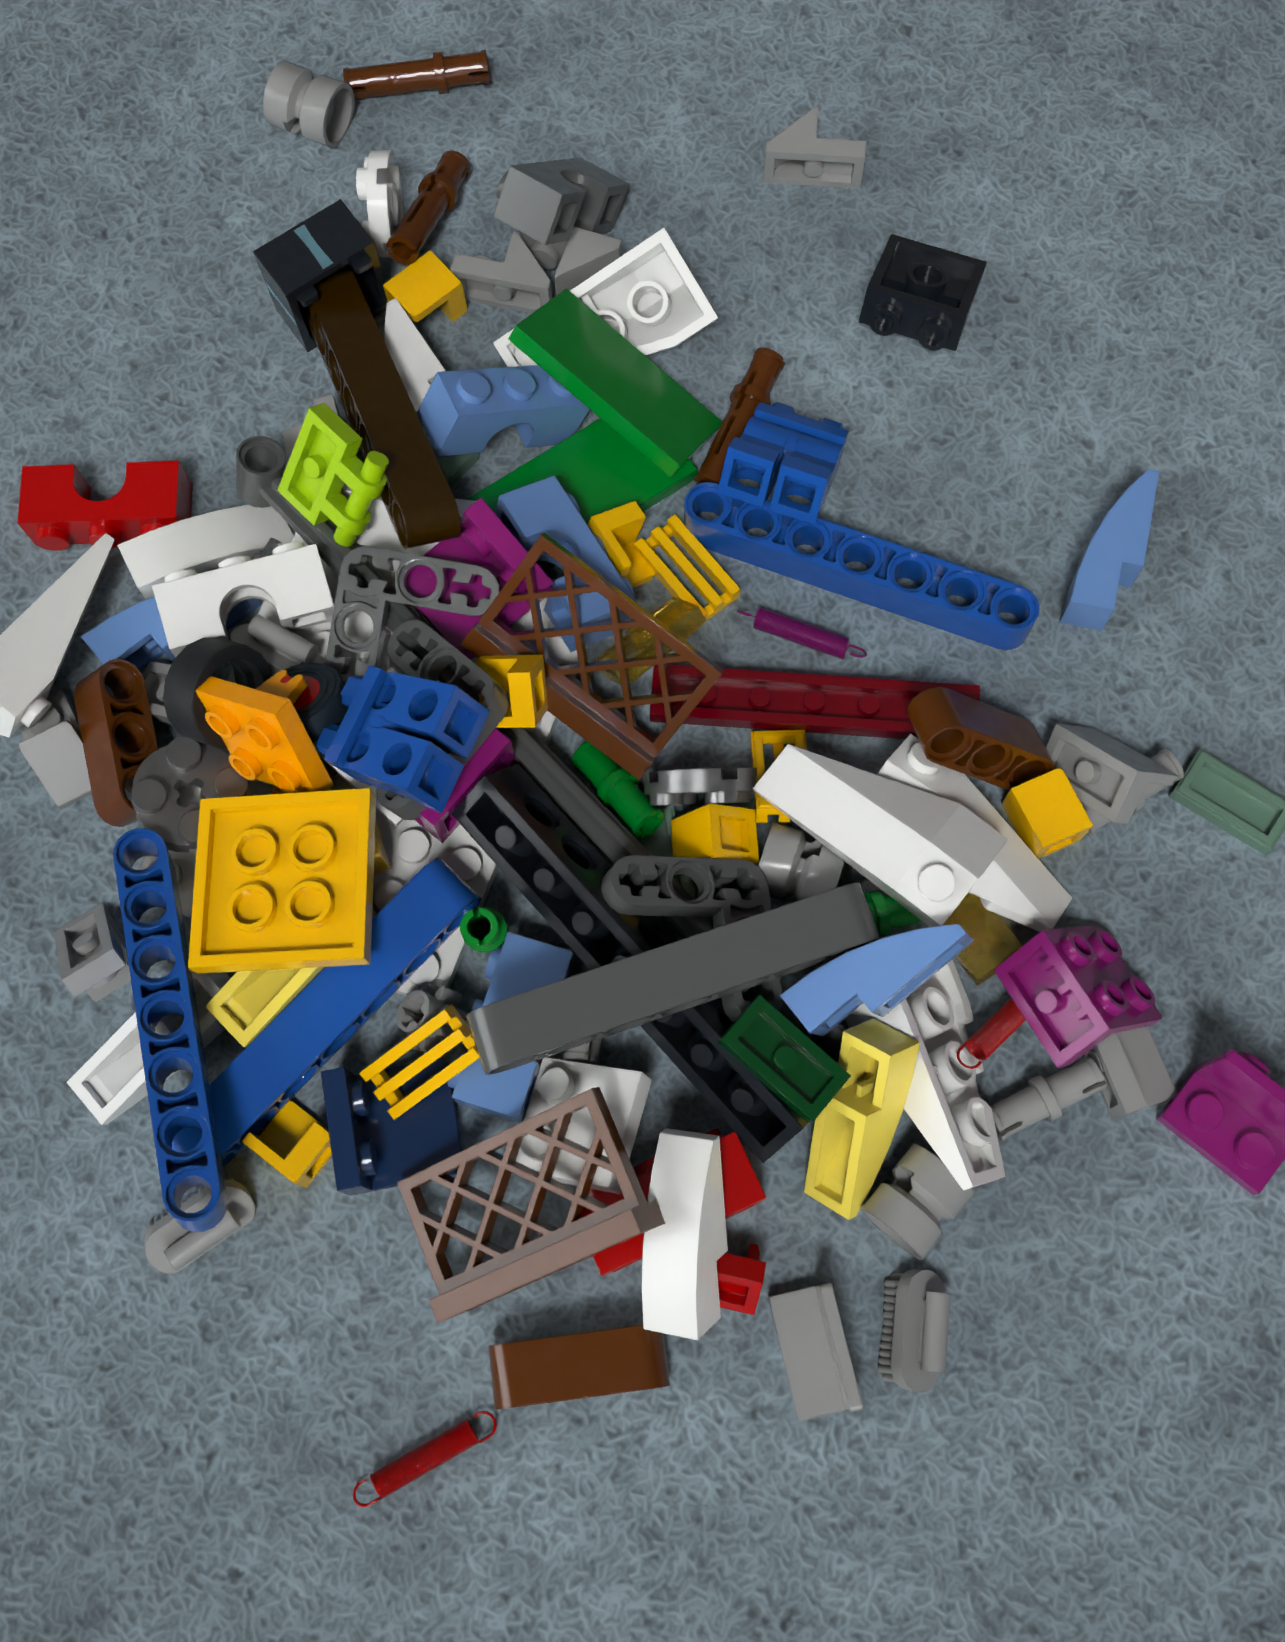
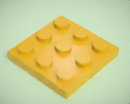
M371 788L200 799L188 968L196 974L370 965L376 795Z

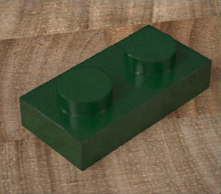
M761 995L753 998L717 1041L720 1046L807 1123L815 1121L851 1077L846 1070Z

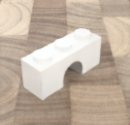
M303 542L286 543L272 550L273 555L254 560H251L250 556L231 557L218 564L219 569L197 574L196 570L192 569L181 570L167 575L164 578V583L153 585L152 589L168 646L175 658L188 644L201 638H223L229 640L226 628L228 614L236 604L246 599H261L270 603L277 610L282 627L289 631L332 621L334 604L316 544L305 546Z

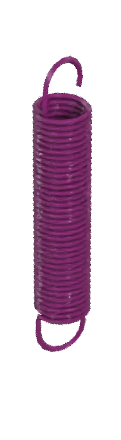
M761 606L758 608L756 616L737 610V613L754 617L753 628L764 631V633L781 637V639L784 638V640L801 644V646L804 645V647H809L821 653L824 652V654L826 653L829 656L831 655L842 660L845 658V651L849 647L858 649L865 654L857 655L850 653L851 656L859 658L867 656V653L862 648L852 644L848 645L849 637L829 632V630H824V628H819V626L809 625V623H804V621H799V619L796 620L789 616H784V614L764 609Z

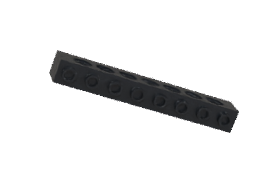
M519 764L483 776L451 813L590 970L678 941L656 916L621 914L607 904L602 895L601 884L602 879L611 866ZM623 879L620 881V885L628 886ZM630 888L631 895L635 896L636 893ZM722 998L640 1025L762 1163L767 1161L808 1124L717 1043L733 1023L725 1014Z

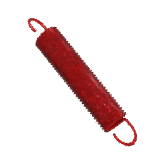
M1012 998L958 1049L957 1059L962 1066L974 1069L982 1063V1061H979L975 1066H968L960 1060L959 1054L966 1045L975 1058L984 1061L1026 1021Z
M480 1411L473 1416L476 1418L478 1415L487 1414L493 1420L494 1427L492 1432L481 1440H478L477 1435L472 1429L469 1419L460 1422V1424L455 1425V1427L439 1434L436 1438L433 1437L430 1441L428 1440V1442L420 1445L417 1449L414 1448L411 1452L409 1451V1453L401 1456L398 1460L395 1459V1461L390 1462L387 1466L376 1470V1472L370 1474V1479L380 1497L367 1504L358 1502L356 1490L360 1484L367 1481V1479H363L356 1484L353 1490V1500L360 1507L370 1506L382 1500L385 1496L387 1497L391 1493L396 1492V1490L401 1489L404 1485L406 1486L410 1482L415 1481L418 1477L420 1478L424 1474L429 1473V1471L434 1470L437 1466L439 1467L443 1463L448 1462V1460L453 1459L456 1455L458 1456L462 1452L467 1451V1449L472 1448L475 1444L477 1445L489 1439L496 1431L497 1423L495 1417L488 1411Z

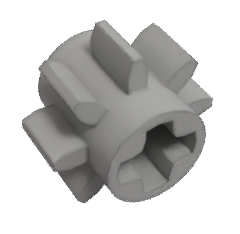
M425 982L422 991H412L402 1000L397 1012V1026L407 1032L406 1037H408L451 1004L467 1023L466 1016L468 1013L457 1007L463 995L444 985L439 988ZM445 1023L414 1046L412 1050L424 1054L454 1031L448 1023Z

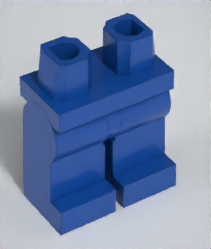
M759 402L755 409L754 417L752 416L749 419L741 437H734L728 446L717 493L763 508L775 486L769 508L770 511L815 525L836 477L849 431L843 429L842 423L827 418L821 421L796 414L793 407L775 402L772 406ZM750 479L758 482L761 486L751 488L740 484L736 480ZM786 496H802L808 499L811 504H798L789 500Z
M370 665L364 676H349L341 692L342 704L348 707V710L340 726L331 724L323 728L315 745L316 749L325 755V761L357 781L404 796L428 809L442 813L465 765L439 747H442L450 754L468 759L490 711L459 687L451 684L395 672L387 673L381 668Z

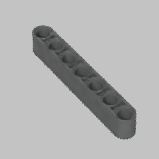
M853 883L485 1005L468 1013L466 1017L485 1075H492L834 960L846 952L877 941L881 937L860 883Z

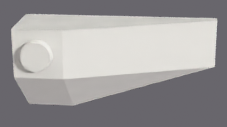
M662 228L570 290L571 293L644 355L676 348L719 319L665 228ZM513 329L493 342L507 367L537 365L510 342L508 338Z
M107 533L0 635V735L10 738L23 724L29 729L32 728L49 710L51 703L47 700V697L102 575L115 540Z
M910 734L889 757L877 775L960 803L1005 836L1008 841L969 893L980 897L984 908L1039 932L1053 929L1072 900V897L969 778L963 773L928 760L919 739Z
M790 744L784 748L753 787L754 792L929 927L942 926L1008 841L1005 836L960 803Z
M953 959L884 1017L871 1013L864 1003L844 1019L848 1028L874 1018L920 1042L904 1110L963 1191L1006 1177L992 1109L986 1101L979 1097L976 1074L984 1071L983 1063L977 1068L969 1069L962 1066L957 1059L958 1049L968 1041L965 1025L973 1022L974 1019L970 1001ZM967 1045L959 1054L960 1060L968 1066H975L979 1061H982L970 1053Z

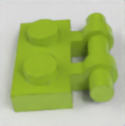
M322 403L308 408L277 491L313 526L330 519L337 526L333 535L335 542L341 546L350 547L354 544L357 535L363 534L371 518L369 507L373 499L381 496L386 485L387 478L384 473L389 460L383 453L370 451L363 463L356 456L362 438L329 406ZM344 483L352 490L349 499L341 493Z

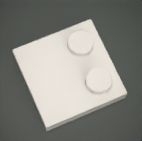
M546 1057L542 1060L524 1121L591 1088L600 1087L630 1159L652 1079L640 1071ZM587 1107L572 1114L565 1138L590 1149L596 1127ZM556 1122L543 1128L553 1132ZM530 1134L523 1137L516 1162L540 1172L549 1143ZM561 1149L552 1179L561 1183L578 1186L586 1160ZM603 1149L602 1155L607 1157L605 1149ZM598 1166L590 1189L620 1194L621 1189L615 1174Z

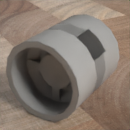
M282 61L275 66L268 78L264 91L263 113L266 122L271 126L292 134L302 133L308 140L334 148L341 143L350 128L354 113V93L348 83L326 75H318L313 79L312 70L289 61Z
M773 822L758 867L766 876L770 897L782 900L790 894L795 896L796 901L835 889L845 861L817 839L813 842L806 841L804 831Z
M912 1144L892 1169L895 1181L892 1184L881 1183L862 1206L861 1211L899 1247L913 1257L923 1260L943 1235L940 1222L943 1219L955 1220L974 1196L972 1188L963 1191L941 1159L925 1148Z

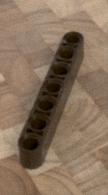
M350 268L337 270L313 285L318 292L319 299L307 307L302 306V310L352 429L362 438L360 449L364 458L366 459L370 451H378L383 453L389 460L384 473L387 482L381 494V499L402 547L408 549L458 538L461 533V523L455 498L357 279Z

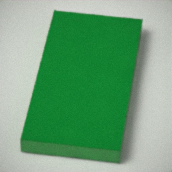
M567 288L518 323L508 338L510 342L671 478L720 428L722 421Z
M599 418L477 492L467 500L477 501L482 498L495 513L499 495L555 475L565 492L570 493L577 501L580 515L588 526L591 516L636 501L644 512L694 481L697 469L689 460L671 478ZM546 561L536 562L544 572L557 566Z

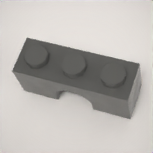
M581 157L511 165L499 182L497 188V198L499 201L493 217L544 245L568 241L573 226L599 234L611 232L630 184Z

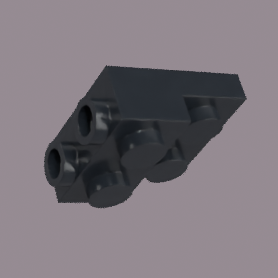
M891 234L867 287L859 323L869 325L878 335L889 336L896 333L919 340L920 344L928 350L935 351L946 348L956 351L987 262Z

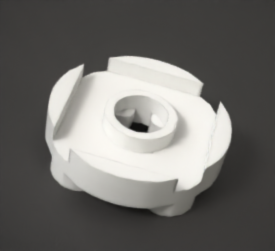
M393 150L370 151L369 156L364 159V168H357L356 171L359 200H367L368 221H362V227L374 241L378 257H390L388 250L391 248L386 247V243L393 234L394 225L401 223L404 217L399 166H389L395 157Z

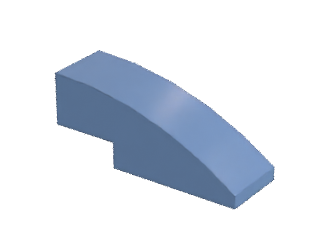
M1148 469L1127 488L1106 514L1077 566L1066 594L1060 623L1102 631L1114 612L1118 585L1131 588L1145 563L1159 476L1158 470Z
M155 596L109 617L81 636L103 664L114 659L127 660L141 672L147 667L149 661L154 662L164 654H166L171 662L175 659L168 646ZM246 599L236 604L228 614L226 621L227 630L262 604L259 599Z
M959 924L920 928L885 937L846 952L802 978L782 993L780 997L809 1033L824 1037L863 1003L871 1013L884 1017L975 940Z

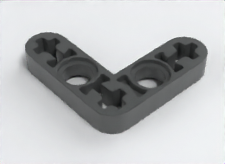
M357 547L343 558L340 566L325 664L336 669L339 674H347L351 657H339L340 648L342 647L353 652L370 651L368 662L363 659H356L355 676H364L369 665L380 668L390 602L481 617L502 590L499 579L490 570L477 565L374 547ZM367 557H373L372 564L374 567L394 572L393 561H401L395 575L397 593L395 595L388 594L392 582L371 579L368 588H362V578L354 576L355 566L365 565ZM419 566L430 567L437 577L435 591L425 598L413 596L407 587L409 573ZM447 570H456L452 581L460 584H473L475 576H482V585L491 589L490 598L480 599L478 607H470L471 601L468 596L450 592L451 604L442 603L448 589ZM356 611L367 613L373 622L371 637L362 643L352 642L344 631L346 618Z
M418 619L406 621L396 628L389 638L387 651L389 658L394 664L409 676L438 681L441 671L447 665L456 663V672L453 678L446 684L455 685L466 694L473 688L485 698L481 705L488 709L490 713L468 759L446 752L463 765H466L508 711V692L501 684L427 624ZM418 643L429 651L423 660L412 652ZM379 788L376 789L377 800L381 806L404 820H414L421 817L419 813L427 809L418 802Z
M630 855L616 861L605 874L601 884L604 900L618 913L643 916L713 918L714 929L771 910L769 887L765 874L758 866L745 860ZM626 874L630 875L632 884L645 886L635 896L631 895L629 886L620 885V881ZM683 874L694 880L698 888V898L696 900L683 899L675 892L672 885L674 875ZM658 877L657 886H649ZM734 879H737L739 888L748 889L749 894L741 899L739 890L723 888L727 887ZM714 888H722V889L713 897ZM780 978L748 988L751 991L752 997L761 995L778 1011L782 1006ZM748 989L722 997L725 1014L731 1022H734L750 1003V1001H743L742 994Z

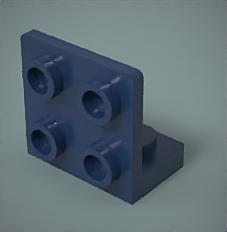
M443 1058L437 1059L398 1088L405 1097L445 1068L448 1062ZM408 1065L384 1069V1071L391 1079ZM345 1067L320 1071L338 1192L353 1196L398 1187L397 1182L462 1151L455 1103L451 1098L453 1090L451 1087H448V1081L393 1120L387 1112L391 1108L390 1104L385 1098L381 1101L378 1100L373 1093L377 1087L371 1079L365 1082L360 1074L354 1075ZM458 1169L448 1173V1175H456Z

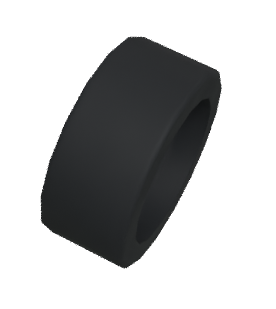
M201 638L188 644L177 655L170 666L165 678L163 693L166 715L179 734L218 749H227L221 736L207 723L203 704L195 690L222 664L228 661L233 667L235 683L256 689L261 683L271 677L272 672L262 654L247 645L223 638Z

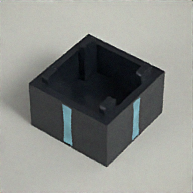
M341 199L253 251L276 311L307 352L316 348L317 344L306 321L302 306L307 307L319 299L318 292L313 285L335 271L350 268L353 271L373 317L386 309L385 305L388 301L383 284L386 282L375 243Z

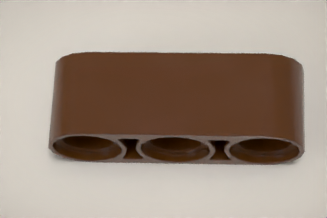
M114 659L109 660L77 683L74 690V701L95 809L104 822L112 826L124 827L138 821L134 807L126 796L125 789L132 794L133 779L138 768L158 747L142 673L127 660ZM105 685L112 690L114 697L109 694ZM115 737L122 742L124 750L118 746Z
M942 687L929 688L920 692L908 705L907 714L926 758L933 763L1009 791L1013 787L1055 770L1053 761L1034 724L1028 720Z
M643 1325L488 1346L495 1409L515 1408L670 1386L664 1333L646 1330Z

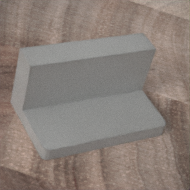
M1056 723L1046 746L1055 769L1060 768L1064 771L1080 802L1114 823L1129 824L1147 783L1173 786L1177 777L1176 773L1095 728Z
M1148 1026L1112 1033L1084 1054L1085 1057L1090 1056L1095 1061L1105 1079L1104 1082L1107 1084V1090L1100 1093L1112 1121L1173 1099L1177 1094Z
M832 1283L768 1297L797 1420L803 1421L844 1410L849 1412L862 1410L863 1405Z

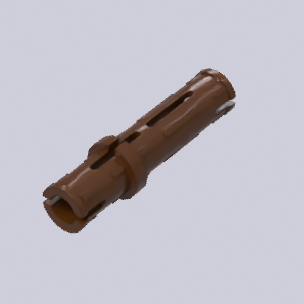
M486 50L444 56L443 51L433 52V58L357 68H343L344 82L352 87L354 100L438 89L439 94L449 93L448 87L491 83Z
M453 150L446 151L441 156L435 170L425 175L418 186L419 195L413 201L398 228L386 243V247L391 248L388 250L389 256L397 263L403 265L413 264L443 213L450 211L454 207L458 199V189L470 173V168H466L469 162L463 154Z
M768 348L756 349L745 377H743L741 383L734 386L729 396L731 401L730 408L720 425L704 462L694 478V482H697V484L705 482L720 483L729 444L734 437H741L749 419L752 416L754 417L755 409L759 402L771 404L770 392L785 366V362L782 361L783 357L777 352Z

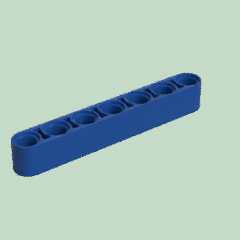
M711 482L697 484L689 490L685 497L684 525L705 549L997 649H1016L1025 642L1039 616L1040 606L1036 596L1023 586L821 518H817L815 525L770 511L771 501L767 500L762 508L717 493L719 484ZM708 511L717 514L719 517L713 520H703L696 515ZM752 528H760L768 534L763 537H753L747 534L746 531ZM804 544L811 545L818 552L810 555L803 554L796 547ZM853 561L861 562L866 565L868 570L862 572L853 571L846 566V563ZM902 578L911 579L919 587L916 589H906L900 586L896 580ZM952 595L961 596L967 600L970 606H956L947 597ZM999 613H1011L1020 620L1021 624H1009L1002 620Z
M136 828L126 832L117 840L114 846L113 860L162 1198L166 1210L183 1229L191 1232H205L214 1228L223 1219L227 1211L228 1198L192 971L188 968L189 953L176 871L164 839L156 831L147 828ZM141 857H158L156 862L147 869L135 870L132 868L133 864ZM154 907L166 909L164 916L156 922H139L142 914L148 909ZM161 960L175 962L172 971L168 975L161 978H150L147 976L150 967ZM170 1014H178L184 1017L181 1027L175 1032L168 1035L155 1033V1028L163 1017ZM178 1070H187L193 1073L190 1084L184 1090L172 1093L163 1090L164 1082L171 1073ZM187 1127H196L202 1130L199 1144L187 1152L172 1150V1141L180 1130ZM195 1186L211 1188V1199L203 1210L196 1213H186L181 1210L182 1197L190 1188Z
M436 858L424 866L372 919L370 965L325 967L210 1084L223 1168L246 1146L242 1140L248 1132L257 1135L458 929L462 917L469 910L477 908L481 897L441 858ZM187 1127L180 1130L172 1141V1150L187 1152L199 1144L202 1130L196 1127Z

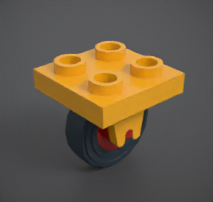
M309 662L294 665L273 674L256 689L210 676L195 690L207 711L205 713L207 723L221 736L231 754L229 756L231 766L242 777L251 781L257 779L275 785L286 793L329 791L334 786L314 745L317 743L323 728L331 724L339 726L348 710V707L342 704L341 697L345 684L336 669L323 663Z

